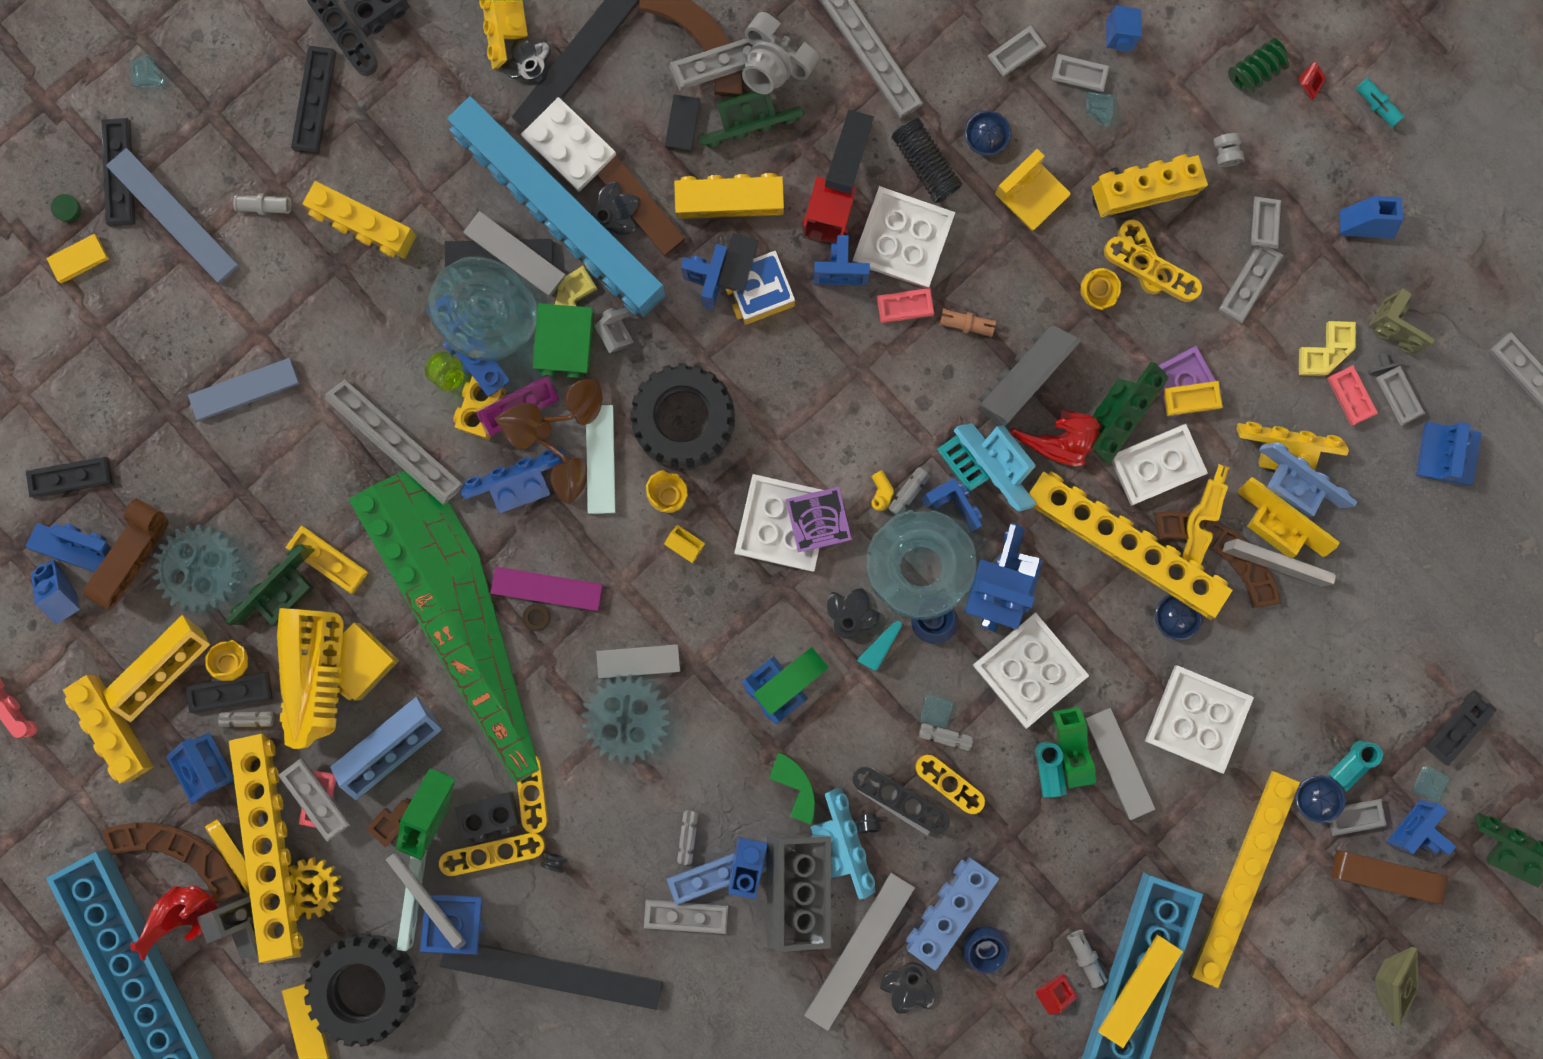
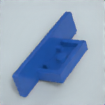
M445 295L426 309L427 314L446 338L442 342L451 355L456 353L462 361L458 364L467 377L470 375L474 377L488 397L510 382L448 295Z
M563 448L557 449L565 455ZM548 449L541 456L532 459H521L516 465L508 468H496L489 475L471 477L465 481L461 488L463 499L490 491L499 513L550 495V490L542 471L563 462Z
M54 523L52 528L36 524L26 544V548L31 551L94 573L111 550L105 537L91 532L90 536L83 534L81 529L67 523L65 526Z
M1011 523L1010 528L1005 532V546L1003 554L997 560V565L1034 576L1029 591V596L1033 597L1043 560L1018 554L1025 529L1016 523ZM1024 608L1023 612L1028 613L1030 608ZM982 619V627L992 632L997 631L998 623Z

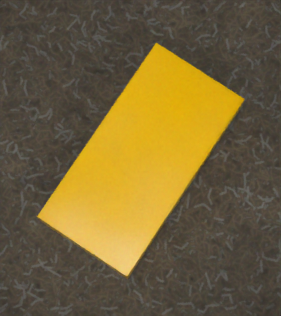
M93 234L46 259L57 281L62 284L109 260V257L99 237Z
M1219 381L1163 389L1167 416L1223 408Z

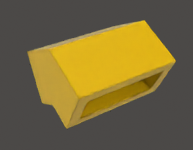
M677 525L670 532L664 545L693 564L705 543Z

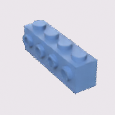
M415 697L330 768L339 787L353 799L357 800L442 729L433 712Z
M968 857L966 861L962 859L953 872L956 876L950 884L946 882L937 895L940 897L939 901L935 906L930 905L922 916V919L925 921L919 929L914 928L906 939V942L909 943L906 947L908 952L935 971L999 880L996 875L971 857Z

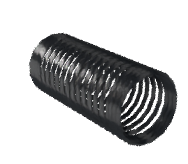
M914 118L900 126L892 134L891 139H893L894 143H897L896 146L899 147L904 158L910 163L909 166L912 167L917 178L923 183L922 186H925V190H928L927 194H931L930 198L934 201L933 203H939L959 190L962 182L955 175V172L952 171L953 168L949 167L950 164L947 163L948 160L944 159L945 156H941L940 148H936L937 144H934V140H931L932 136H928L929 132H926L927 128H923L924 124L920 118ZM919 132H921L918 136H916V137L913 138L912 140L908 141V140L911 139L913 136H915L916 134H918ZM924 136V137L921 138L919 141H917L916 143L912 144L914 141H916V140L919 139L920 137ZM925 141L923 144L915 148L918 144ZM929 144V145L926 146L924 149H922L921 151L917 152L918 150H920L921 148H923L925 145Z

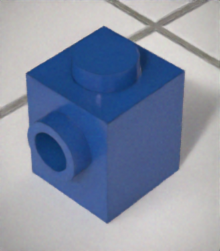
M1116 5L1106 20V48L1132 52L1142 37L1141 9Z

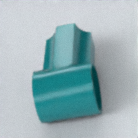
M1363 740L1357 741L1352 745L1350 752L1328 775L1347 792L1371 767H1376L1380 764L1383 752L1375 743ZM1369 747L1371 756L1368 760L1364 761L1361 756L1364 748Z
M1051 741L1040 742L1035 748V757L1038 763L1042 797L1066 795L1062 764L1063 752L1058 745ZM1048 747H1053L1055 757L1051 761H1044L1042 758L1043 751Z

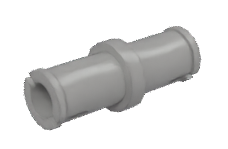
M259 193L257 196L236 194L233 199V206L236 212H258L259 215H266L267 213L289 214L291 212L292 205L289 196L274 197L267 196L265 193Z
M1077 930L1068 935L1067 939L1077 956L1076 962L1079 967H1083L1091 987L1097 988L1104 985L1108 979L1105 977L1097 961L1098 955L1096 951H1092L1083 930Z

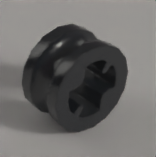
M544 852L545 861L541 862L540 866L551 871L564 873L563 864L567 863L568 859L554 853Z

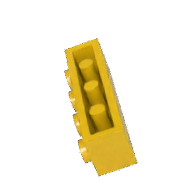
M1183 154L1173 158L1172 162L1164 163L1163 160H1158L1150 163L1147 168L1140 169L1139 166H1133L1124 170V173L1115 175V172L1105 173L1099 176V181L1091 188L1100 217H1105L1195 195L1206 188L1208 183L1199 155L1188 157L1187 154Z
M765 173L761 177L750 178V175L738 174L734 178L723 179V176L712 175L703 180H696V177L685 176L681 177L680 180L674 181L675 213L677 219L784 215L783 176L777 177L775 173Z
M314 181L302 204L309 210L308 215L320 222H323L325 219L333 223L331 227L339 232L346 234L349 231L356 235L355 239L368 246L373 243L380 247L379 251L392 258L397 255L405 259L417 237L411 228L317 181Z
M181 615L103 691L110 709L129 722H132L210 646L203 630L184 615Z
M85 675L63 689L66 695L65 702L72 711H76L80 718L79 724L86 734H90L95 743L93 747L96 753L101 758L104 757L109 766L107 770L110 776L115 781H118L119 784L132 782L154 768V765L126 719L110 709L103 694L106 687L99 675Z

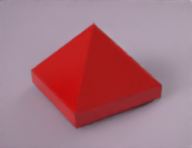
M1313 62L1298 78L1311 100H1314L1326 79L1317 62Z

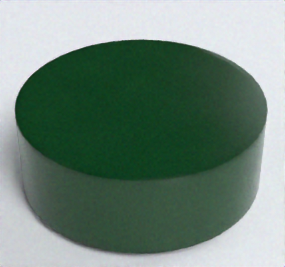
M61 194L53 199L51 212L60 221L68 223L79 217L81 206L78 200L71 195Z

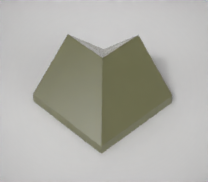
M1410 947L1385 959L1375 977L1376 998L1393 1024L1398 1027L1401 1026L1419 990L1418 949Z

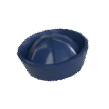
M991 110L980 111L973 115L966 124V142L977 154L984 156L997 155L1004 151L1010 142L1011 127L1007 119L998 112Z
M1171 595L1165 596L1158 603L1155 611V622L1158 629L1166 637L1173 640H1185L1194 636L1200 629L1203 621L1200 613Z
M938 598L927 599L919 603L911 616V626L916 636L922 641L931 644H939L949 640L956 633L959 624L958 614L954 607L947 601Z
M1322 775L1311 776L1304 780L1297 788L1295 796L1296 805L1300 813L1308 820L1317 823H1327L1338 818L1343 812L1346 803L1345 793L1340 784L1332 778Z
M987 926L970 932L964 939L962 946L963 959L967 965L975 971L986 974L994 973L1001 969L1006 963L1010 952L1009 941L1004 933L996 928Z

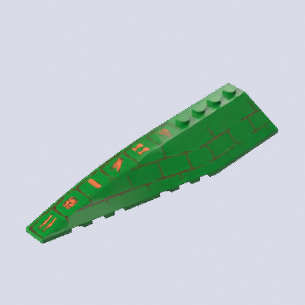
M406 471L376 483L348 499L443 666L514 783L517 784L539 771L535 750L526 725V718L519 700V693L512 675V668L503 636L497 622L494 604L492 603L486 576L481 565V558L450 502L448 501L444 505L440 503Z

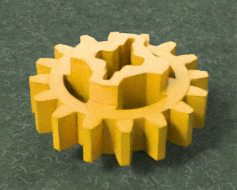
M312 857L309 859L308 865L303 859L298 861V867L292 865L288 868L291 873L289 876L293 877L294 883L297 885L296 895L295 892L292 893L293 904H296L298 907L299 917L306 913L307 919H312L316 913L320 918L325 915L324 909L329 912L334 909L331 902L340 901V897L335 893L343 889V886L336 885V881L341 876H333L332 872L336 867L326 868V860H321L316 864V858ZM305 870H314L319 872V874L311 876L308 872L305 873ZM326 882L328 883V893L326 892ZM311 883L315 885L313 893L308 892L309 884ZM306 901H312L314 904H317L318 906L312 907L304 905L303 903Z

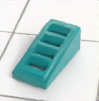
M955 436L937 449L957 480L963 482L968 493L990 479L986 471L977 464L975 457L967 447L960 442L958 436ZM959 444L961 449L949 456L947 451ZM965 453L967 458L956 465L953 460ZM971 462L973 467L962 473L959 470ZM978 471L979 476L970 482L966 479V477Z
M899 621L893 623L858 658L857 662L874 672L877 671L902 628V623Z

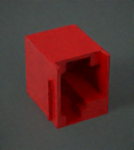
M816 176L806 217L802 221L803 238L830 245L832 243L837 244L838 235H847L848 230L846 228L854 202L856 187L853 186L851 194L825 187L826 179Z

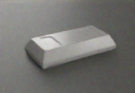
M1030 25L987 57L1002 77H1004L1044 49L1046 45Z
M1058 54L1051 80L1104 92L1110 66Z
M1254 197L1251 245L1278 249L1281 200Z
M1401 366L1376 377L1400 426L1425 414Z
M1381 799L1345 805L1340 816L1329 822L1332 836L1387 826Z

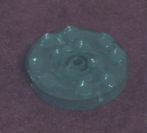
M465 257L445 267L437 275L428 293L427 307L432 325L452 349L470 358L484 361L505 359L524 347L536 327L537 305L530 289L515 271L489 258Z

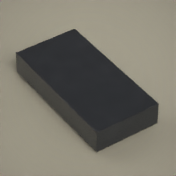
M674 94L665 142L666 149L692 153L700 98Z
M732 233L717 283L718 287L744 294L759 240Z

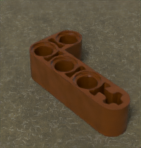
M138 498L132 500L127 506L124 519L128 525L84 589V597L108 610L118 603L166 532L169 524L162 511Z
M1336 850L1331 877L1438 904L1444 903L1449 879L1448 876L1341 850Z

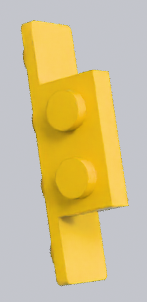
M479 0L480 7L484 12L483 29L488 39L487 56L491 60L492 69H499L507 61L504 39L518 40L525 39L528 36L522 0Z
M1255 422L1238 423L1236 428L1239 437L1242 439L1264 442L1263 445L1275 442L1285 445L1289 449V453L1306 460L1309 463V467L1314 471L1321 452L1345 456L1349 452L1345 441L1335 435L1321 437L1309 431L1291 432L1280 426H1274L1273 428L1262 427ZM1261 452L1258 461L1259 466L1276 470L1279 464Z
M1251 477L1237 491L1239 495L1258 508L1247 527L1285 556L1294 558L1304 543L1322 557H1326L1338 547L1339 541L1255 478Z

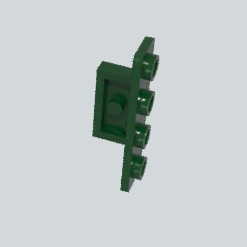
M754 91L717 102L724 129L698 137L701 145L707 144V147H714L722 144V140L732 137L733 140L747 137L749 131L758 129V132H765L773 129V124L783 122L784 125L799 121L800 116L805 114L800 106L775 113L770 93L760 94Z
M1154 362L1149 363L1136 383L1118 378L1092 416L1097 418L1100 424L1099 429L1103 430L1092 446V450L1105 463L1110 464L1169 378Z
M304 544L296 545L287 553L288 557L281 564L274 566L262 583L255 585L249 591L250 596L244 602L236 604L231 609V615L225 621L229 625H241L257 609L271 626H277L279 609H294L314 589L297 568L315 549L311 545Z
M1478 813L1475 816L1477 829L1498 840V843L1487 856L1488 864L1538 888L1543 882V841H1536L1528 837L1522 830L1518 828L1512 829L1502 824L1493 816H1485Z

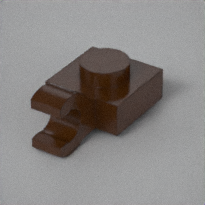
M408 798L402 800L392 812L387 807L384 808L366 828L385 848L398 836L400 820L411 802Z

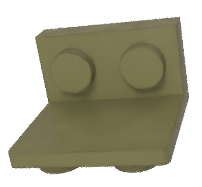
M1402 288L1383 300L1368 327L1375 330L1374 334L1385 340L1390 339L1397 343V347L1401 351L1408 354H1416L1432 346L1436 340L1401 319L1410 307V304L1407 302L1412 295Z

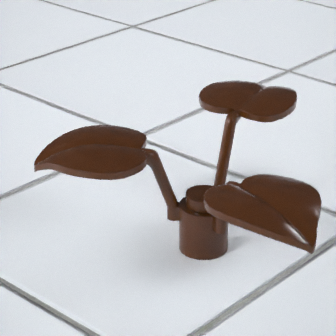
M596 378L577 381L569 388L566 394V407L571 412L569 415L545 416L542 419L541 410L536 405L522 403L507 409L495 418L506 439L513 447L524 449L532 445L537 439L538 444H542L562 460L563 463L555 465L552 469L551 483L558 498L567 504L573 503L583 491L587 483V466L580 458L573 457L568 460L564 454L545 441V438H548L551 434L550 422L572 420L575 417L578 424L587 425L596 419L601 410L603 400L602 389Z

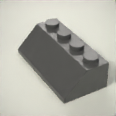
M1051 325L1047 331L1042 327L1032 339L1035 342L1032 348L1027 350L1024 347L1014 359L1017 362L1012 370L1006 368L996 380L1000 383L994 390L988 388L978 400L982 403L977 409L996 426H1006L1081 342L1077 337L1054 325Z
M798 833L767 835V946L778 952L831 948V836Z

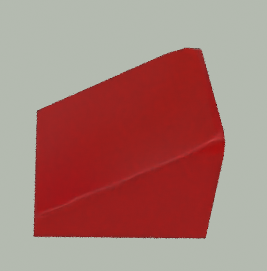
M1064 974L1057 976L1035 991L1049 1015L1061 1013L1078 998Z

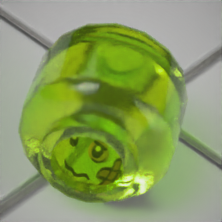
M443 351L432 355L424 368L427 380L442 391H451L459 387L465 376L462 370L463 363L450 353Z

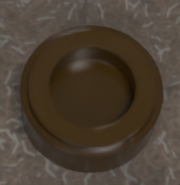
M532 604L525 609L523 622L528 629L542 631L550 624L551 614L545 606Z

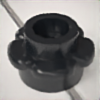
M875 813L864 814L860 816V820L856 822V825L859 826L860 834L876 833L881 831L880 823L883 820L881 818L877 819Z

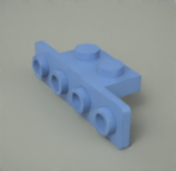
M1275 442L1261 446L1259 451L1279 464L1267 488L1307 517L1315 515L1324 497L1339 508L1356 506L1357 501L1350 496L1349 491L1332 484L1328 476L1314 471L1309 467V463L1306 460L1289 453V449L1285 445Z

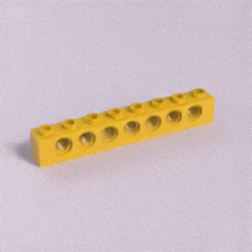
M1043 471L1029 493L1036 502V505L1033 507L1035 510L1209 620L1217 616L1233 591L1227 587L1229 583L1217 575L1209 576L1203 572L1205 568L1193 560L1187 562L1180 557L1181 553L1169 545L1163 547L1156 542L1157 538L1153 534L1145 530L1142 533L1133 528L1134 523L1123 516L1115 517L1109 513L1111 509L1099 501L1093 503L1086 498L1087 494L1075 486L1071 489L1063 484L1064 480L1059 475L1053 472L1047 474ZM1061 493L1064 495L1066 503L1062 506L1053 504L1051 495ZM1079 507L1085 508L1089 513V518L1084 521L1078 520L1075 517L1074 510ZM1101 522L1109 523L1112 527V533L1110 535H1102L1098 531V524ZM1123 537H1131L1135 541V548L1133 550L1123 548L1121 544ZM1152 551L1158 555L1159 562L1157 565H1150L1146 562V552ZM1171 566L1181 569L1182 578L1180 580H1174L1170 577L1169 568ZM1195 581L1204 583L1206 587L1204 595H1198L1193 591V583Z
M263 734L230 740V754L259 963H271L301 956L300 949L303 948V939L301 933L297 932L296 921L299 920V911L297 905L293 904L292 893L295 892V883L293 877L289 876L288 865L291 864V855L288 848H285L284 838L287 837V828L285 822L281 820L280 810H283V800L277 792L276 783H279V772L274 767L272 757L276 753L275 745L270 740V737ZM259 758L261 762L260 768L252 772L251 765L254 760ZM263 785L264 794L260 799H256L255 791L259 786ZM266 812L268 814V822L261 827L259 825V817ZM270 840L272 842V849L269 853L264 854L263 844ZM274 867L276 877L273 881L269 882L266 874L270 868ZM275 895H278L280 904L277 909L273 910L270 906V901ZM282 923L284 933L280 938H277L274 934V929L277 924Z

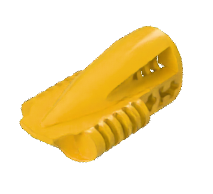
M279 609L277 645L280 688L283 703H281V708L283 709L282 713H280L279 722H282L285 745L293 749L308 748L315 740L331 734L336 729L337 718H335V713L338 710L336 703L339 700L337 693H339L340 689L338 688V683H340L341 679L339 678V673H341L340 657L343 636V620L337 613ZM326 622H332V627H326ZM324 636L331 637V640H324ZM329 650V655H323V651Z

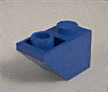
M1373 196L1340 210V236L1395 239L1403 221L1402 197Z
M54 559L47 564L38 566L31 573L35 605L55 624L60 623L80 610L77 593Z
M741 836L737 837L728 894L756 899L767 848L765 841Z

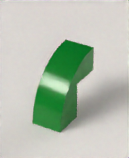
M811 647L753 695L769 715H772L829 667L815 649Z
M1080 706L1053 711L1057 745L1063 752L1062 764L1068 788L1096 784L1095 766L1088 750L1087 724Z
M778 752L769 779L799 790L790 817L811 825L815 802L810 781L803 769L793 759Z

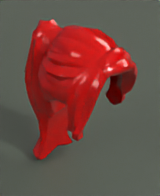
M1063 409L1061 411V419L1057 420L1055 425L1056 428H1063L1067 431L1059 436L1033 435L1016 428H1012L1009 431L1013 438L1029 446L1048 460L1076 467L1084 466L1087 453L1093 452L1092 446L1099 438L1098 429L1100 424L1095 417Z
M174 885L151 908L150 915L139 940L130 944L131 951L138 953L140 959L145 961L147 953L163 935L179 926L192 925L190 932L184 936L187 941L200 936L203 932L197 917L218 909L215 898L198 886L182 888Z

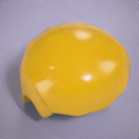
M1106 268L1090 271L1081 282L1080 294L1084 302L1095 309L1103 310L1115 305L1121 293V281L1115 272Z
M660 470L650 476L646 484L647 499L656 510L673 513L684 506L688 498L687 485L678 474Z
M231 640L220 642L211 647L205 657L206 669L212 677L220 681H233L242 676L248 666V655L244 646Z

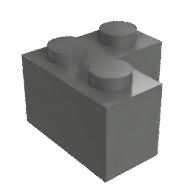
M250 896L197 917L206 943L232 934L240 959L258 954Z

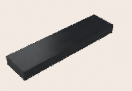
M308 45L291 144L293 151L320 154L337 53L335 49Z
M848 109L826 178V188L851 194L874 116Z
M128 118L101 120L106 225L136 224L134 195L106 166L124 149L127 148L132 153L131 120Z
M519 239V241L553 265L552 239ZM445 241L446 270L509 268L474 241Z

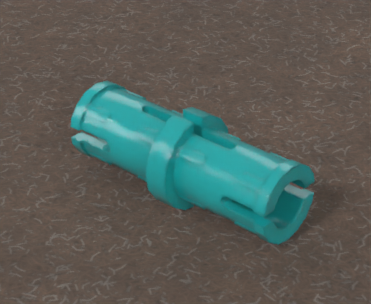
M1369 77L1356 87L1355 90L1371 105L1370 109L1373 112L1376 111L1391 128L1405 117L1389 100L1390 96L1387 93L1383 94ZM1371 94H1374L1389 111L1386 112Z

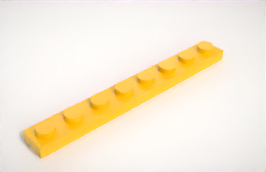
M1271 771L1190 974L1191 977L1219 988L1300 782Z

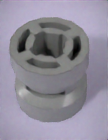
M1228 133L1214 138V147L1218 150L1219 154L1216 158L1218 167H1230L1245 161L1244 152L1240 150V144L1242 143L1240 133Z

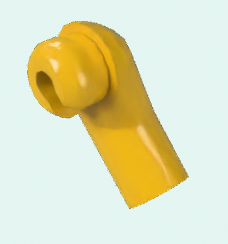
M881 470L871 476L878 488L874 499L871 501L872 507L877 511L886 510L894 495L892 485L884 471Z

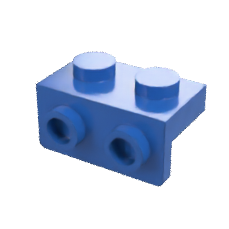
M773 656L744 679L742 683L748 695L754 698L762 707L765 716L775 724H778L803 704L808 697L803 691H800L776 712L769 715L753 694L784 669L775 656Z

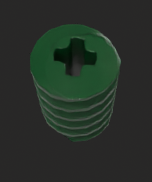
M1272 38L1270 42L1256 49L1253 54L1246 56L1243 61H1239L1235 67L1229 68L1228 76L1230 81L1237 89L1245 90L1249 94L1254 93V85L1257 88H1261L1263 80L1269 82L1272 80V74L1278 76L1281 73L1280 67L1283 70L1289 68L1287 51L1281 41L1277 38Z

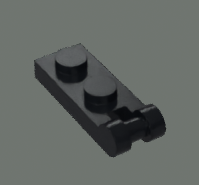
M1476 690L1471 691L1464 698V702L1424 746L1444 765L1449 766L1497 710L1491 703L1486 704L1481 699L1482 695ZM1473 708L1479 711L1476 717L1470 712Z

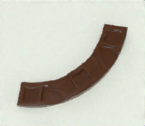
M639 0L638 11L651 13L678 23L686 29V32L695 40L700 48L702 47L704 52L730 44L716 21L692 0ZM740 71L713 79L714 95L730 97L742 95Z
M1175 511L1154 513L1158 540L1178 539L1187 541V521L1191 513ZM1200 521L1199 527L1213 534L1208 549L1220 555L1237 572L1246 587L1252 608L1281 604L1275 580L1267 567L1223 552L1224 544L1228 541L1235 539L1248 541L1218 521Z
M134 822L102 830L111 856L128 851L150 850L162 852L183 863H187L198 872V875L206 883L217 903L245 893L242 884L224 857L212 845L187 830L154 822Z

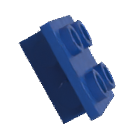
M953 478L923 496L922 501L926 508L933 505L935 509L953 499L971 532L982 527L980 523L983 520L982 515L975 505L971 507L966 498L969 496V493L962 481L958 483Z

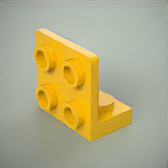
M1038 149L998 186L995 193L1032 231L1070 196V192L1041 164L1045 156Z

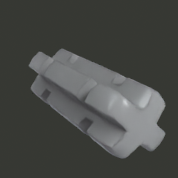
M918 467L912 474V480L909 478L896 495L898 497L897 500L893 499L888 509L893 514L901 516L906 510L905 505H910L922 489L920 487L921 484L925 485L930 475L924 469Z
M232 712L220 713L218 717L219 727H232L233 725L234 727H258L259 725L260 727L273 726L274 723L273 712H260V714L258 712H234V714Z
M925 723L920 727V738L927 740L931 738L934 742L952 747L958 746L959 749L966 751L971 749L973 743L971 736L964 734L960 736L957 732L939 727L935 729L932 725Z
M685 810L683 813L682 822H684V825L681 828L679 843L681 851L678 852L677 862L682 865H691L693 853L691 851L694 850L697 829L695 824L698 821V812Z

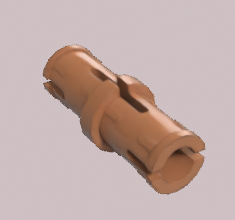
M943 308L939 325L963 330L962 333L965 334L973 332L992 337L996 320L976 317L970 312L963 314Z

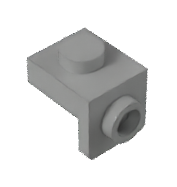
M615 307L606 310L601 314L602 319L594 325L609 353L628 348L634 343L621 320L629 313L626 307L616 310Z

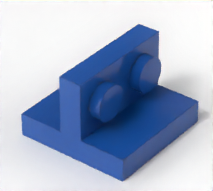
M838 235L837 244H831L830 262H815L813 284L867 286L870 263H848L849 236Z
M716 244L711 264H707V260L701 257L691 256V259L684 257L681 265L684 280L704 285L701 294L703 307L714 310L720 290L717 283L727 253V247Z
M1432 422L1424 423L1416 476L1467 486L1473 485L1482 432L1470 430V424L1462 422L1451 426Z
M980 560L964 613L1018 629L1024 608H1032L1035 597L1029 596V591L1034 576Z
M210 732L196 739L189 738L181 742L166 756L191 805L234 781V777Z
M1419 800L1386 843L1393 849L1414 854L1418 848H1421L1425 852L1429 850L1436 855L1438 853L1450 855L1456 846L1435 829L1448 810L1440 803Z
M431 895L466 940V944L459 950L453 948L424 910L420 952L478 955L480 934H484L485 923L481 921L483 898Z

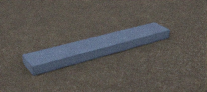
M127 148L106 165L218 284L239 267Z

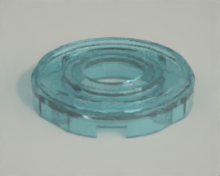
M913 510L895 515L874 534L867 552V576L873 592L893 612L912 619H932L949 613L969 594L976 574V552L970 536L949 516L932 510L931 512H913ZM912 549H930L941 560V575L932 584L922 587L915 586L906 581L901 574V560Z

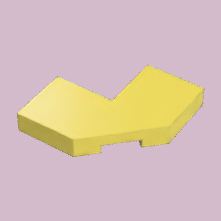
M584 266L568 274L558 286L556 305L576 306L575 303L598 290Z
M1328 321L1326 323V348H1299V375H1329L1336 366L1356 349V322Z

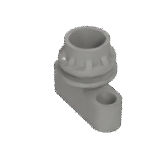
M759 12L745 30V37L753 47L746 57L742 77L749 88L760 94H769L774 88H779L790 75L798 80H806L820 60L818 53L807 43L804 42L798 51L795 52L789 47L790 37L784 36L781 40L777 38L773 33L781 23L766 12Z

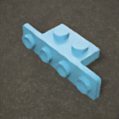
M972 423L960 425L954 429L960 442L967 447L975 457L977 464L986 471L993 484L1001 490L1013 508L1017 511H1023L1036 505V502L1021 485V482L1036 465L1004 425L997 426L986 440Z
M842 787L825 793L832 820L811 826L813 835L831 836V879L851 874L858 898L861 900L876 892L875 881L869 872L866 853L861 847L857 835V825L852 820L848 798L844 794Z

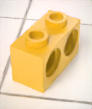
M472 376L471 381L465 383L462 391L464 401L462 407L456 409L453 422L456 423L455 428L457 430L490 441L491 436L486 435L481 422L475 427H469L468 419L471 415L476 414L475 411L504 397L507 390L503 387L485 401H477V393L482 388Z

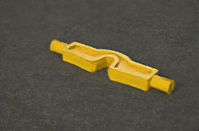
M1218 464L1214 480H1208L1200 504L1193 509L1188 518V540L1181 557L1187 562L1193 560L1201 565L1212 541L1213 534L1206 529L1200 528L1199 523L1202 520L1214 522L1219 520L1223 500L1228 486L1224 483L1230 469L1228 466Z

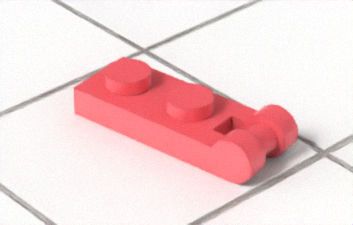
M0 678V720L11 735L16 738L34 736L37 732L36 723L25 719L19 710L20 705L18 701L6 693L3 689L5 685Z

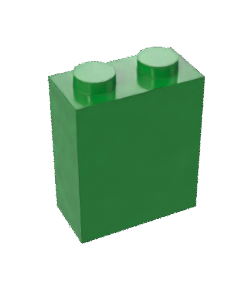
M538 303L533 369L540 370L539 375L556 376V371L567 372L566 377L583 378V373L590 374L595 309Z
M433 769L428 770L400 820L396 844L397 851L422 860L450 808L455 783L454 778L444 772H437Z

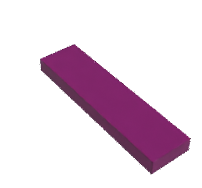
M495 567L491 594L599 611L603 584Z

